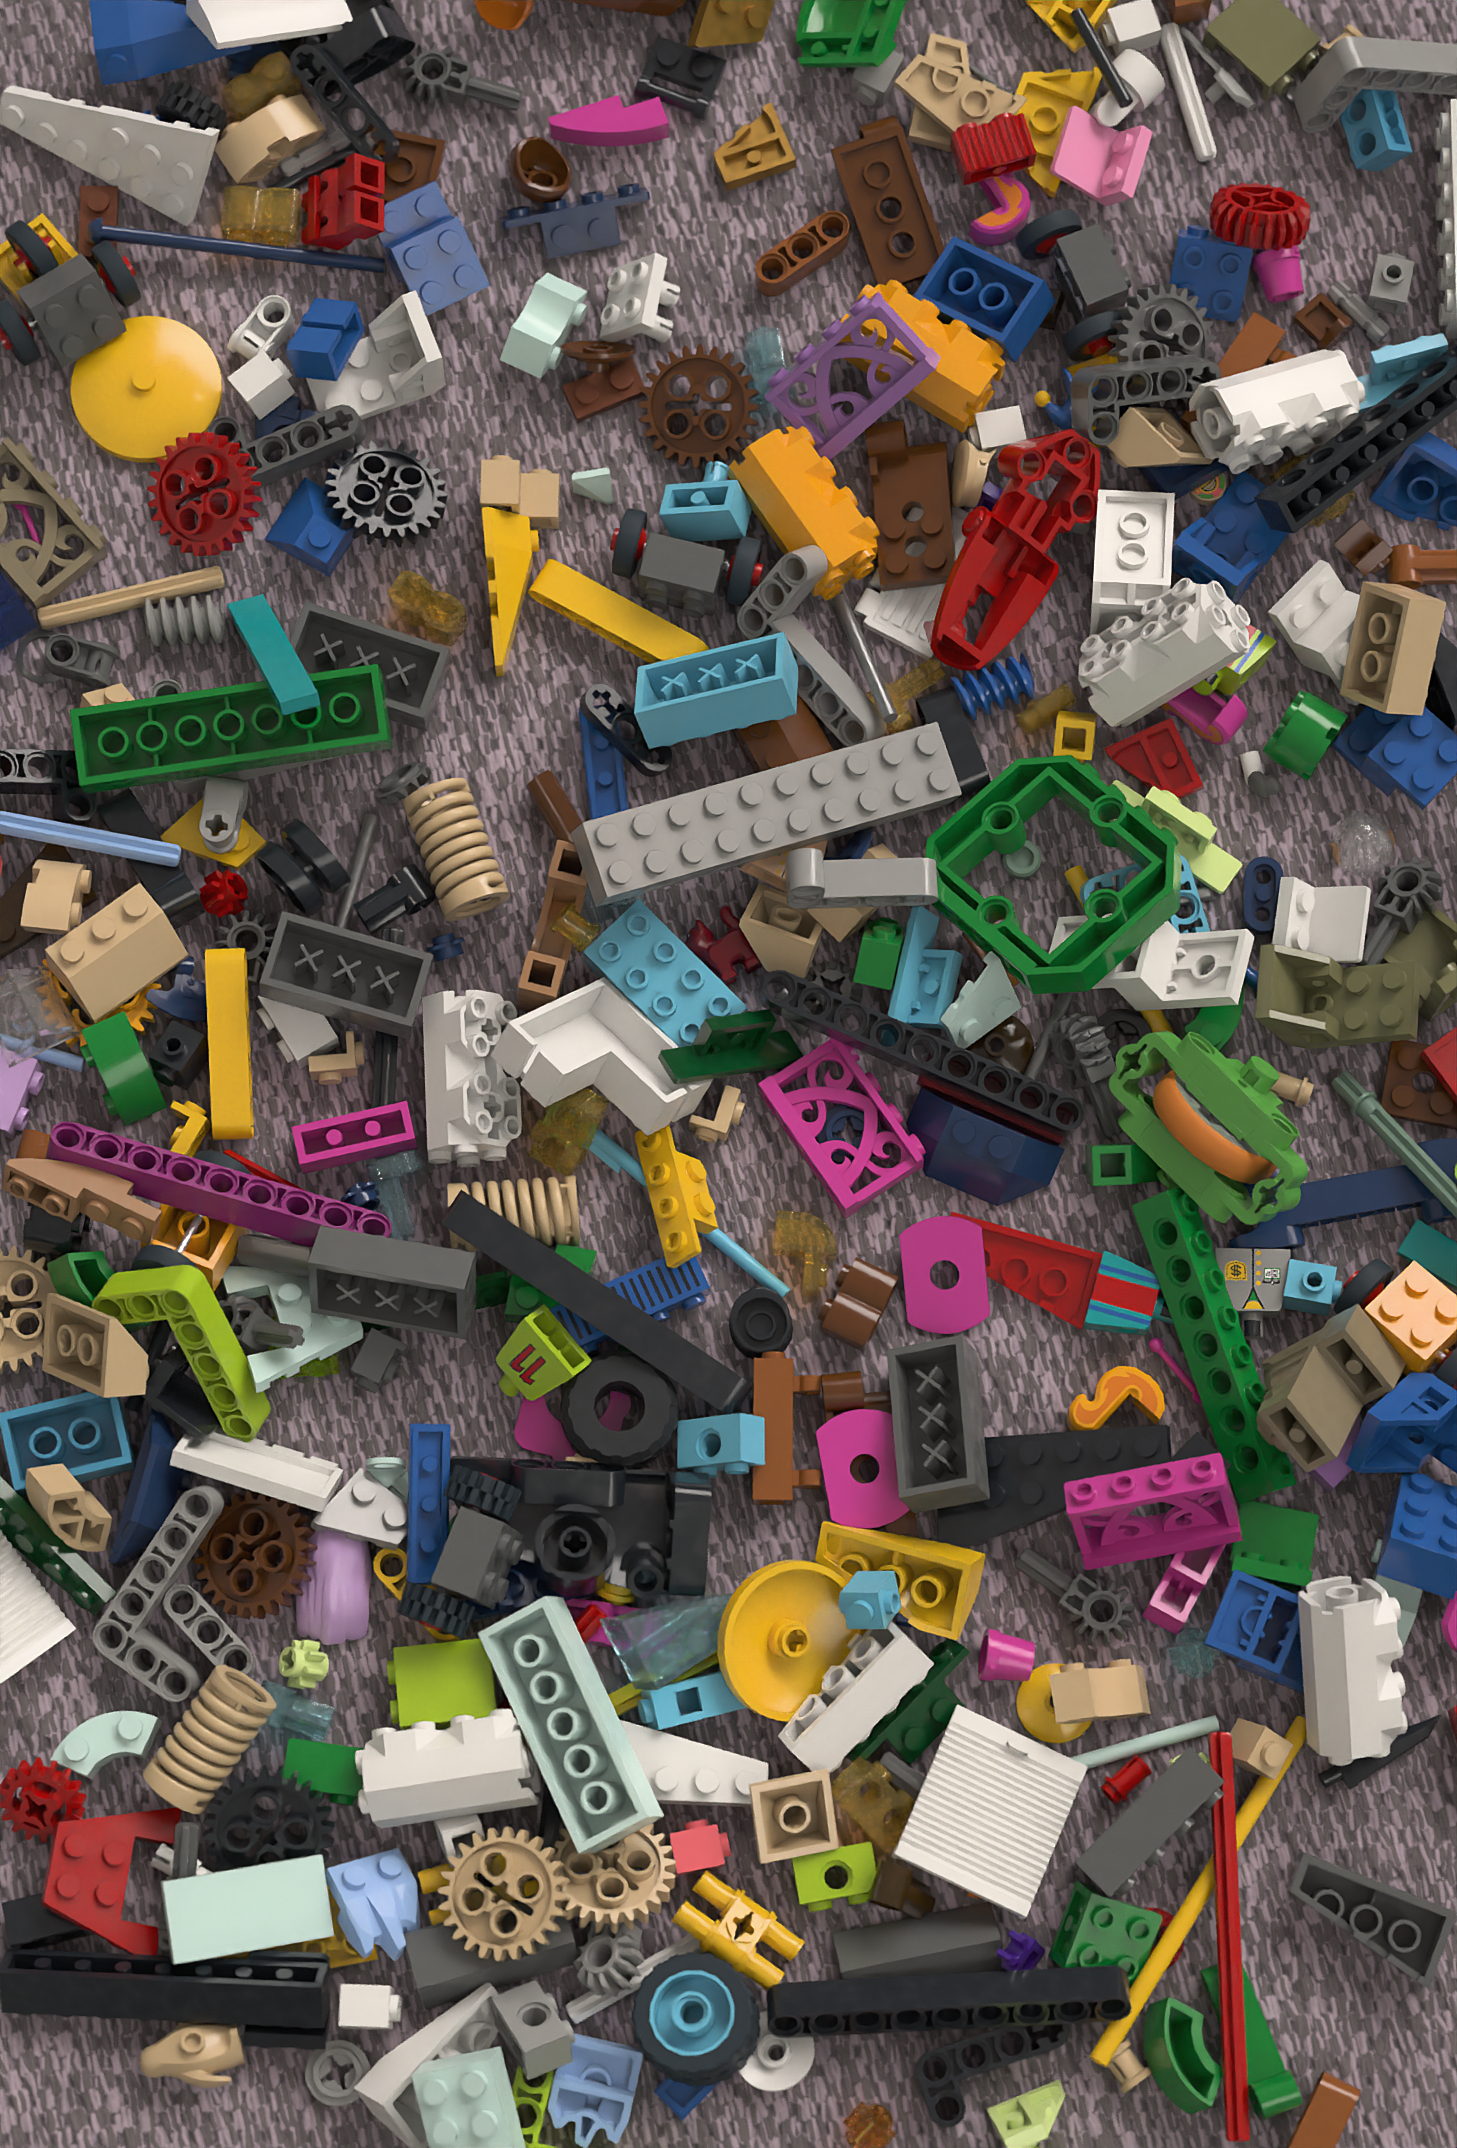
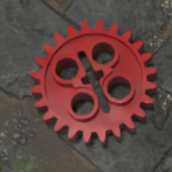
M202 432V434L189 433L188 437H177L176 445H166L164 447L168 458L156 457L155 460L161 467L160 471H150L149 473L157 480L156 485L147 487V490L155 493L156 499L149 501L147 505L157 507L158 512L151 519L152 521H162L164 523L158 533L160 535L171 534L169 545H181L182 553H194V556H218L220 551H232V543L244 542L241 531H253L252 525L248 522L249 517H259L260 515L252 508L253 503L262 502L261 497L253 495V490L262 484L251 479V476L258 469L257 467H246L245 464L249 460L250 454L238 453L240 444L238 442L228 443V436H215V432ZM211 463L214 465L213 475L210 472ZM182 478H183V480H184V490H183V491L181 490V486H180ZM228 480H230V482H229V484H228L227 486H225V487H223V488H218V487L222 486V484H224V483H226ZM208 488H217L208 492ZM200 497L201 501H189L179 509V505L185 502L186 500H193ZM226 497H227V499H228V509H227V510L225 509V506H224V500H225ZM196 513H197L198 519H199L197 526H196V524H195V515H196Z

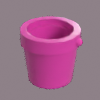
M1293 246L1290 249L1281 248L1279 251L1271 249L1252 258L1254 272L1258 275L1268 303L1291 300L1304 293L1300 267L1301 255L1298 246Z
M986 1629L981 1642L978 1662L979 1680L989 1682L993 1680L1029 1681L1034 1663V1642L1000 1633V1630Z

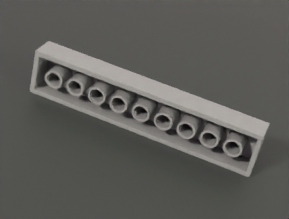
M937 722L586 821L581 823L571 835L595 906L599 907L949 805L962 795L939 725Z

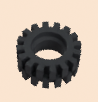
M181 81L171 82L155 107L156 114L164 117V122L190 123L191 128L205 130L208 127L220 130L219 134L228 121L227 113L221 110V106L218 103H213L210 96H204L201 94V90L197 88L194 90L191 85L187 83L183 85Z

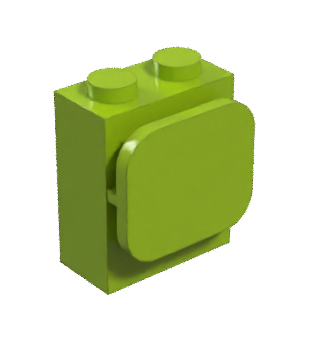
M480 1638L393 1648L394 1660L387 1661L389 1685L396 1684L397 1699L390 1700L392 1724H400L401 1731L411 1729L413 1723L423 1721L434 1722L436 1730H446L451 1727L450 1719L455 1716L471 1715L474 1716V1719L489 1717L491 1711L497 1710L494 1668Z

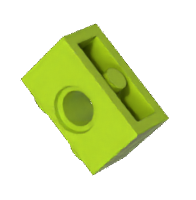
M871 1842L791 1858L799 1907L808 1905L809 1912H818L832 1909V1901L848 1898L849 1905L869 1902L867 1899L876 1873ZM838 1867L844 1870L848 1879L847 1884L837 1890L828 1887L824 1880V1874L828 1869Z

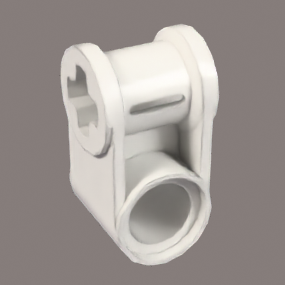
M270 295L262 299L246 321L232 334L227 349L233 353L238 351L249 360L263 350L272 359L279 346L294 328V318L289 303L278 295ZM282 312L285 314L280 322L270 323L267 321L271 313Z

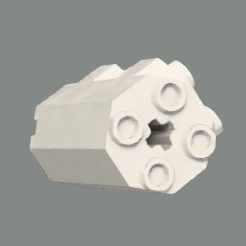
M1323 349L1200 384L1189 401L1190 412L1196 410L1197 421L1191 422V432L1206 458H1220L1218 462L1227 465L1233 474H1238L1250 466L1261 462L1264 465L1274 463L1283 456L1282 448L1285 446L1290 447L1296 456H1300L1312 448L1328 442L1359 417V403L1365 399V389L1352 371L1343 351Z
M1183 578L1172 589L1159 597L1150 598L1141 609V614L1144 617L1140 622L1132 621L1128 616H1122L1112 626L1098 635L1093 634L1089 636L1081 645L1080 650L1083 655L1079 659L1078 680L1082 688L1090 686L1093 695L1088 698L1091 707L1111 727H1117L1122 724L1121 727L1130 725L1249 652V632L1246 626L1250 624V618L1241 605L1235 606L1226 596L1219 582L1211 581L1208 584H1196L1189 578Z
M466 990V996L455 997L454 991H442L422 997L428 1162L442 1164L457 1160V1167L469 1168L479 1167L480 1159L486 1161L506 1160L507 1144L512 1139L517 1138L522 1130L520 1086L513 1077L505 1075L503 1067L490 1055L508 1022L517 1018L515 1006L510 1001H504L500 994L481 990Z
M1347 1576L1312 1581L1306 1586L1307 1594L1303 1590L1298 1594L1307 1744L1320 1756H1328L1329 1763L1333 1765H1347L1353 1759L1367 1756L1374 1758L1385 1757L1390 1753V1744L1397 1735L1407 1731V1720L1402 1711L1401 1696L1405 1694V1683L1400 1672L1393 1673L1390 1666L1393 1660L1400 1659L1403 1656V1646L1397 1630V1621L1401 1618L1398 1600L1395 1597L1388 1598L1386 1590L1373 1579L1362 1578V1586L1352 1585L1351 1577Z
M511 1709L494 1710L489 1713V1717L474 1719V1716L471 1715L455 1716L450 1719L451 1727L446 1730H436L435 1723L428 1721L413 1723L411 1729L396 1731L395 1728L389 1727L378 1728L372 1731V1740L366 1742L365 1749L357 1750L355 1755L358 1773L360 1775L363 1774L364 1789L359 1791L362 1814L370 1813L372 1822L380 1828L536 1805L539 1798L534 1793L540 1792L541 1789L540 1768L530 1746L527 1745L525 1735L517 1718L514 1717V1711Z

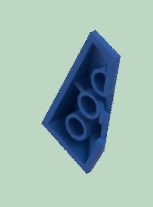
M174 0L89 1L94 51L102 85L139 80L252 49V44L216 49L186 14V5L174 3Z
M1428 431L1388 462L1370 496V500L1404 520L1415 522V518L1420 517L1438 522L1437 528L1449 531L1450 525L1457 527V450Z

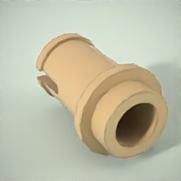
M1277 1071L1279 1079L1270 1090L1277 1096L1294 1101V1106L1296 1107L1299 1104L1307 1106L1315 1084L1307 1082V1077L1301 1080Z

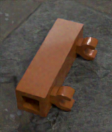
M1254 311L1218 363L1221 378L1295 358L1296 356L1292 353L1279 349L1283 343L1286 331ZM1188 407L1181 417L1180 425L1194 438L1191 432V422L1197 421L1196 410L1190 412Z
M763 1352L762 1358H754L753 1416L765 1418V1465L754 1466L752 1470V1505H792L793 1488L820 1489V1470H793V1394L820 1395L821 1375L793 1376L794 1358H785V1353Z

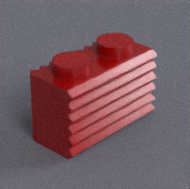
M1010 112L1002 113L995 116L989 123L977 125L975 122L966 123L951 133L950 149L963 186L1035 166L1037 153L1023 113L1013 115Z

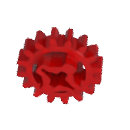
M41 1757L36 1758L33 1766H30L26 1760H22L17 1769L11 1767L0 1784V1808H5L1 1816L2 1821L13 1820L14 1825L11 1831L15 1833L22 1828L26 1831V1840H30L34 1834H37L41 1842L46 1843L50 1834L53 1835L55 1824L64 1821L80 1820L85 1811V1808L82 1806L85 1802L86 1794L78 1792L82 1784L81 1780L70 1781L68 1777L72 1770L67 1768L62 1772L58 1771L57 1761L55 1760L50 1763L49 1767L43 1765ZM21 1787L22 1790L19 1794L20 1797L18 1798L17 1788ZM62 1803H65L66 1812L62 1814Z

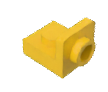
M174 1100L170 1106L173 1114L187 1121L185 1126L180 1124L174 1131L169 1145L172 1146L170 1151L193 1157L210 1130L211 1124L207 1117H205L207 1112L200 1106L186 1100L184 1105Z

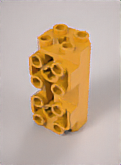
M889 280L886 285L878 284L876 287L867 284L860 292L857 300L863 295L870 299L876 292H879L888 305L928 348L932 347L941 357L936 369L904 397L964 433L967 431L968 425L970 427L973 425L974 414L982 412L995 392L992 390V380L995 379L1000 382L1004 375L1006 362L1001 358L1004 352L1003 348L991 339L986 338L983 340L972 333L971 328L961 320L953 319L950 325L942 324L937 318L940 310L932 302L926 299H921V301L908 294V290L896 280ZM845 314L840 322L845 321L850 315ZM877 319L864 321L861 325L862 333L868 336L872 335L876 327L878 339L875 345L883 346L887 339L886 326ZM850 332L838 343L853 342ZM895 337L890 349L902 354L911 361L916 360ZM843 358L865 373L868 372L872 360L864 358ZM880 363L877 367L876 378L881 382H887L891 379V376L888 372H881L885 366L883 363Z
M789 426L785 428V435H783L780 429L772 430L750 444L742 452L745 460L740 465H738L736 460L729 465L728 477L730 480L738 481L752 507V511L784 555L807 545H815L823 550L828 561L827 570L810 592L814 597L821 595L824 601L830 600L842 591L844 583L853 577L856 581L861 580L874 570L875 567L871 561L877 556L878 546L875 538L880 536L879 530L869 516L863 518L856 508L858 501L850 488L845 486L839 490L835 486L832 478L837 475L836 470L826 456L820 458L813 448L815 441L807 428L802 426L796 430L794 427Z

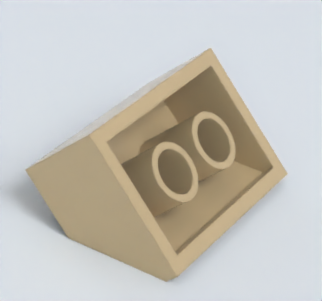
M140 883L45 949L49 969L94 1024L189 957L188 952L165 913Z
M47 1293L42 1371L103 1398L145 1395L146 1381L149 1377L148 1355L122 1324L114 1317L59 1294Z

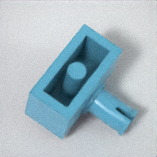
M712 461L708 462L705 466L703 482L666 484L659 516L671 537L694 542L742 539V537L746 536L752 507L738 481L727 480L729 467L726 464L715 461L714 471H712L713 463Z

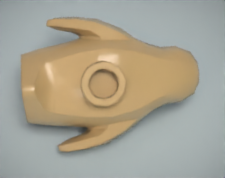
M180 2022L172 2032L157 2043L145 2048L139 2058V2066L145 2076L153 2078L162 2076L174 2077L201 2088H218L230 2083L231 2077L213 2075L246 2063L238 2024L223 2025L204 2022Z

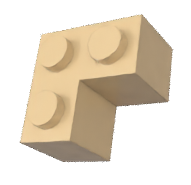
M505 455L492 456L490 460L481 459V514L483 507H492L528 516L530 529H559V474H552L547 469H533L529 473H521L520 460H513V458Z

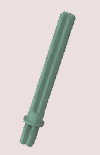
M1343 1071L1339 1077L1334 1078L1331 1084L1334 1090L1351 1106L1350 1113L1354 1117L1359 1116L1457 1218L1456 1184L1376 1101L1377 1095L1373 1091L1367 1092L1348 1071Z

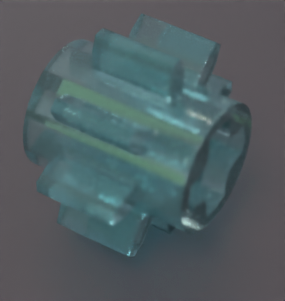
M1188 1628L1176 1636L1175 1642L1177 1646L1169 1648L1168 1652L1172 1664L1177 1667L1179 1674L1186 1672V1675L1189 1677L1200 1678L1212 1672L1214 1669L1213 1659L1220 1658L1221 1652L1203 1645L1208 1632L1204 1633L1199 1628Z

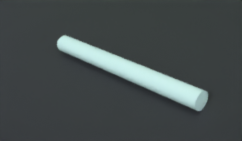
M1216 1715L1070 1758L1088 1766L1087 1769L1131 1757L1134 1754L1138 1755L1220 1730Z

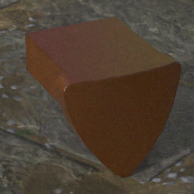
M1322 292L1317 294L1293 318V321L1318 345L1316 348L1318 351L1323 349L1330 350L1354 326V321L1350 317L1345 316Z

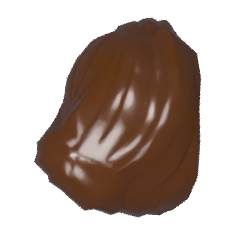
M536 136L525 138L512 149L506 160L508 175L512 186L521 195L535 202H554L562 198L570 189V166L562 153L546 139Z

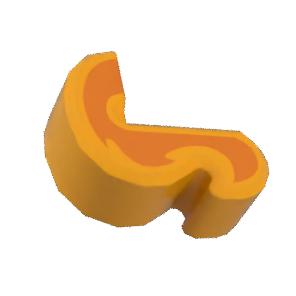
M1117 1366L1105 1372L1098 1381L1093 1401H1088L1085 1394H1080L1074 1399L1067 1412V1424L1071 1431L1098 1430L1128 1399L1157 1425L1165 1410L1164 1395L1159 1385L1151 1376L1136 1367Z

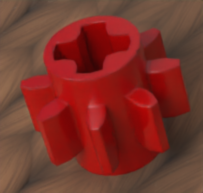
M227 869L223 873L215 870L203 878L206 885L200 888V899L207 912L222 918L226 914L228 916L231 914L235 916L244 910L242 902L248 899V889L240 875Z

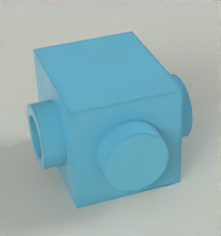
M1290 1259L1282 1308L1328 1316L1330 1305L1336 1303L1341 1293L1342 1281L1335 1280L1337 1267Z
M857 1571L839 1596V1608L841 1613L845 1614L847 1629H885L901 1608L894 1571Z

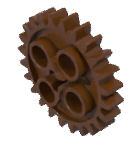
M698 344L696 354H693L688 346H683V357L681 358L672 351L668 352L671 363L666 365L657 360L656 364L660 373L655 375L647 372L646 374L648 379L653 382L652 386L640 387V391L649 395L648 400L638 402L637 406L648 410V414L639 418V422L651 424L652 426L644 433L645 437L653 438L657 436L658 439L654 443L653 448L658 451L667 446L664 458L671 460L679 454L678 463L681 466H685L689 459L692 458L693 466L700 469L703 458H706L707 462L712 461L714 467L717 455H720L722 459L729 462L730 455L728 450L730 448L740 453L743 451L738 442L740 438L746 440L753 439L746 431L747 426L759 425L756 420L750 418L751 413L761 410L760 406L751 403V399L760 395V391L748 389L747 387L755 380L754 376H741L746 365L740 362L732 367L734 355L728 352L720 359V348L716 346L712 348L709 355H707L706 348L702 344ZM679 378H688L690 382L689 391L682 397H676L673 392L674 383ZM718 378H724L727 382V391L723 396L714 398L710 392L711 384ZM700 397L702 401L710 405L732 404V409L730 411L701 409L700 416H698L697 412L689 408L667 409V404L669 402L698 404ZM685 415L689 423L688 429L681 435H675L672 431V422L676 417ZM717 416H723L726 421L725 430L718 436H712L709 432L710 421Z
M249 1489L246 1490L245 1497L233 1493L232 1505L224 1502L222 1512L207 1533L206 1540L202 1541L198 1547L203 1550V1556L194 1559V1563L204 1565V1570L199 1572L196 1578L208 1581L202 1592L214 1595L213 1605L224 1606V1613L237 1614L240 1618L250 1619L252 1615L253 1618L263 1620L266 1612L275 1616L279 1615V1604L291 1608L292 1601L289 1596L291 1593L303 1596L304 1593L298 1584L300 1581L311 1582L312 1578L305 1573L306 1567L316 1566L317 1562L309 1559L308 1553L317 1550L318 1546L307 1543V1539L315 1533V1530L302 1527L309 1517L306 1514L297 1513L299 1505ZM261 1519H263L264 1527L260 1534H258L257 1526ZM233 1543L234 1551L232 1556L228 1558V1549ZM283 1550L284 1558L278 1566L277 1556ZM253 1575V1584L248 1590L247 1581Z

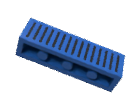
M696 1256L675 1269L668 1267L665 1257L604 1284L660 1323L670 1319L669 1312L683 1307L684 1311H690L703 1305L706 1302L704 1297L710 1294V1286ZM563 1305L550 1310L588 1356L598 1351V1344L609 1339L612 1340L613 1344L618 1343Z

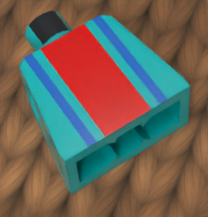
M1104 1251L1083 1329L1145 1336L1149 1329L1151 1318L1174 1325L1165 1298L1158 1296L1160 1284L1156 1274L1115 1254Z

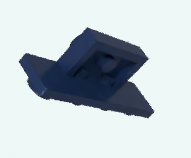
M631 183L617 187L618 193L603 196L602 191H591L581 194V200L566 203V198H560L554 202H544L545 208L531 211L529 206L510 208L507 210L508 215L500 217L503 229L540 222L546 255L549 259L621 244L614 207L649 200L650 193L646 187L640 188L639 183Z

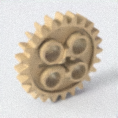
M12 1246L8 1256H4L0 1248V1311L4 1309L5 1302H10L14 1308H18L11 1310L10 1317L4 1318L0 1312L1 1375L5 1370L6 1364H10L13 1372L19 1374L20 1362L25 1361L31 1369H34L33 1357L38 1355L43 1359L47 1293L58 1294L52 1283L49 1271L45 1272L48 1260L43 1256L36 1263H33L34 1253L32 1250H27L24 1256L20 1258L16 1246ZM30 1279L34 1282V1288L29 1295H15V1286L19 1281ZM35 1302L42 1303V1306L37 1309L19 1308L32 1305ZM35 1317L39 1319V1327L36 1332L30 1335L20 1333V1325L26 1318Z
M651 1823L611 1844L615 1846L613 1848H604L596 1853L578 1854L568 1830L561 1828L559 1830V1841H556L554 1846L556 1852L550 1862H564L565 1866L557 1873V1876L570 1880L568 1884L560 1887L561 1893L571 1896L570 1900L559 1902V1908L566 1907L565 1911L568 1915L565 1918L570 1920L579 1915L581 1928L585 1927L589 1921L595 1922L596 1932H600L605 1923L610 1924L613 1933H617L618 1923L624 1922L629 1930H633V1919L638 1918L645 1924L648 1923V1910L660 1914L661 1901L669 1902L670 1889L675 1887L674 1874L676 1872V1860H672L673 1848L672 1846H665L664 1833L653 1836L654 1824ZM636 1867H640V1868H644L645 1870H643V1871H634V1870H632V1869H633V1868H636ZM585 1871L587 1874L577 1875L575 1872ZM616 1894L618 1897L608 1898L606 1895Z
M504 1827L501 1838L498 1831L494 1828H488L487 1840L479 1834H473L474 1847L472 1848L460 1843L459 1847L464 1856L461 1859L449 1856L448 1860L455 1869L453 1872L442 1871L441 1873L450 1883L449 1886L438 1888V1892L448 1895L449 1901L439 1905V1909L451 1911L452 1914L444 1921V1925L459 1927L452 1937L454 1940L460 1941L468 1937L465 1950L473 1952L480 1945L479 1957L487 1959L493 1949L495 1960L504 1962L507 1950L513 1960L521 1959V1948L528 1954H536L534 1944L536 1940L541 1944L548 1945L550 1942L545 1932L547 1930L556 1932L561 1930L553 1921L555 1916L567 1917L568 1915L566 1911L559 1908V1902L571 1899V1896L560 1892V1887L570 1882L568 1878L557 1876V1873L565 1866L564 1862H550L556 1850L548 1847L540 1851L544 1839L536 1836L529 1842V1831L521 1829L516 1838L511 1827ZM503 1855L506 1859L507 1867L501 1875L495 1876L491 1870V1864L497 1856ZM476 1873H481L495 1885L507 1888L506 1892L531 1907L534 1911L533 1914L529 1916L514 1903L503 1901L501 1894L476 1880ZM536 1877L539 1882L538 1894L528 1899L524 1893L525 1883L528 1879ZM480 1889L484 1894V1903L479 1910L473 1911L470 1907L469 1899L474 1891ZM513 1911L517 1917V1926L511 1933L506 1934L502 1928V1920L507 1913Z

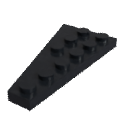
M1168 1425L984 1437L990 1499L937 1509L938 1542L966 1549L981 1546L995 1537L1010 1531L1015 1532L1066 1511L1064 1484L1066 1482L1172 1462L1170 1427Z

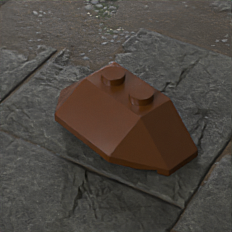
M798 694L796 714L781 720H769L752 724L743 729H731L755 773L833 751L809 706Z

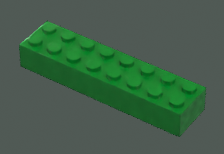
M378 664L308 674L318 692L320 705L287 715H282L265 681L71 709L70 717L79 785L88 794L391 749L393 746L382 671Z

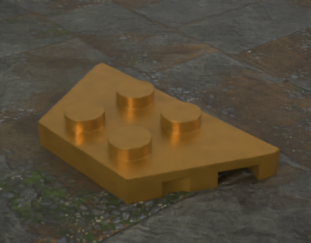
M701 0L687 46L697 48L762 42L775 0Z

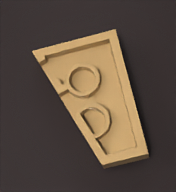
M930 33L927 38L924 56L958 69L962 74L971 77L966 42ZM914 103L906 140L951 152V134Z
M918 54L893 84V86L950 134L966 123L975 122L977 125L989 123L995 116L1006 112L1016 115L1028 100V98L1019 94L1013 95L996 88L997 85L985 80L981 82L966 76L958 69Z

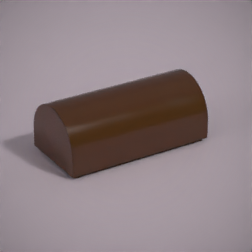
M546 770L532 779L526 788L555 838L574 844L571 833L583 822L553 772Z

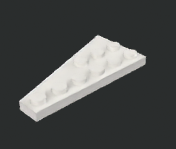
M12 85L3 91L0 102L1 125L110 185L118 186L119 190L185 226H188L194 220L220 130L209 127L205 130L191 128L190 123L176 121L174 124L158 121L153 115L102 105L100 108L85 105V101L73 98L70 101L53 98L49 93Z

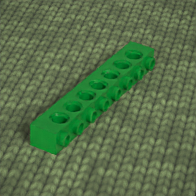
M1180 1187L1166 1190L1132 1205L1218 1449L1222 1456L1232 1465L1227 1474L1238 1504L1252 1501L1296 1485L1293 1465L1286 1452H1281L1275 1445L1268 1444L1257 1430L1259 1426L1256 1421L1257 1412L1264 1401L1266 1391L1258 1377L1252 1360L1251 1349L1245 1341L1239 1324L1238 1313L1232 1305L1225 1285V1277L1219 1269L1212 1249V1241L1205 1230L1198 1204Z

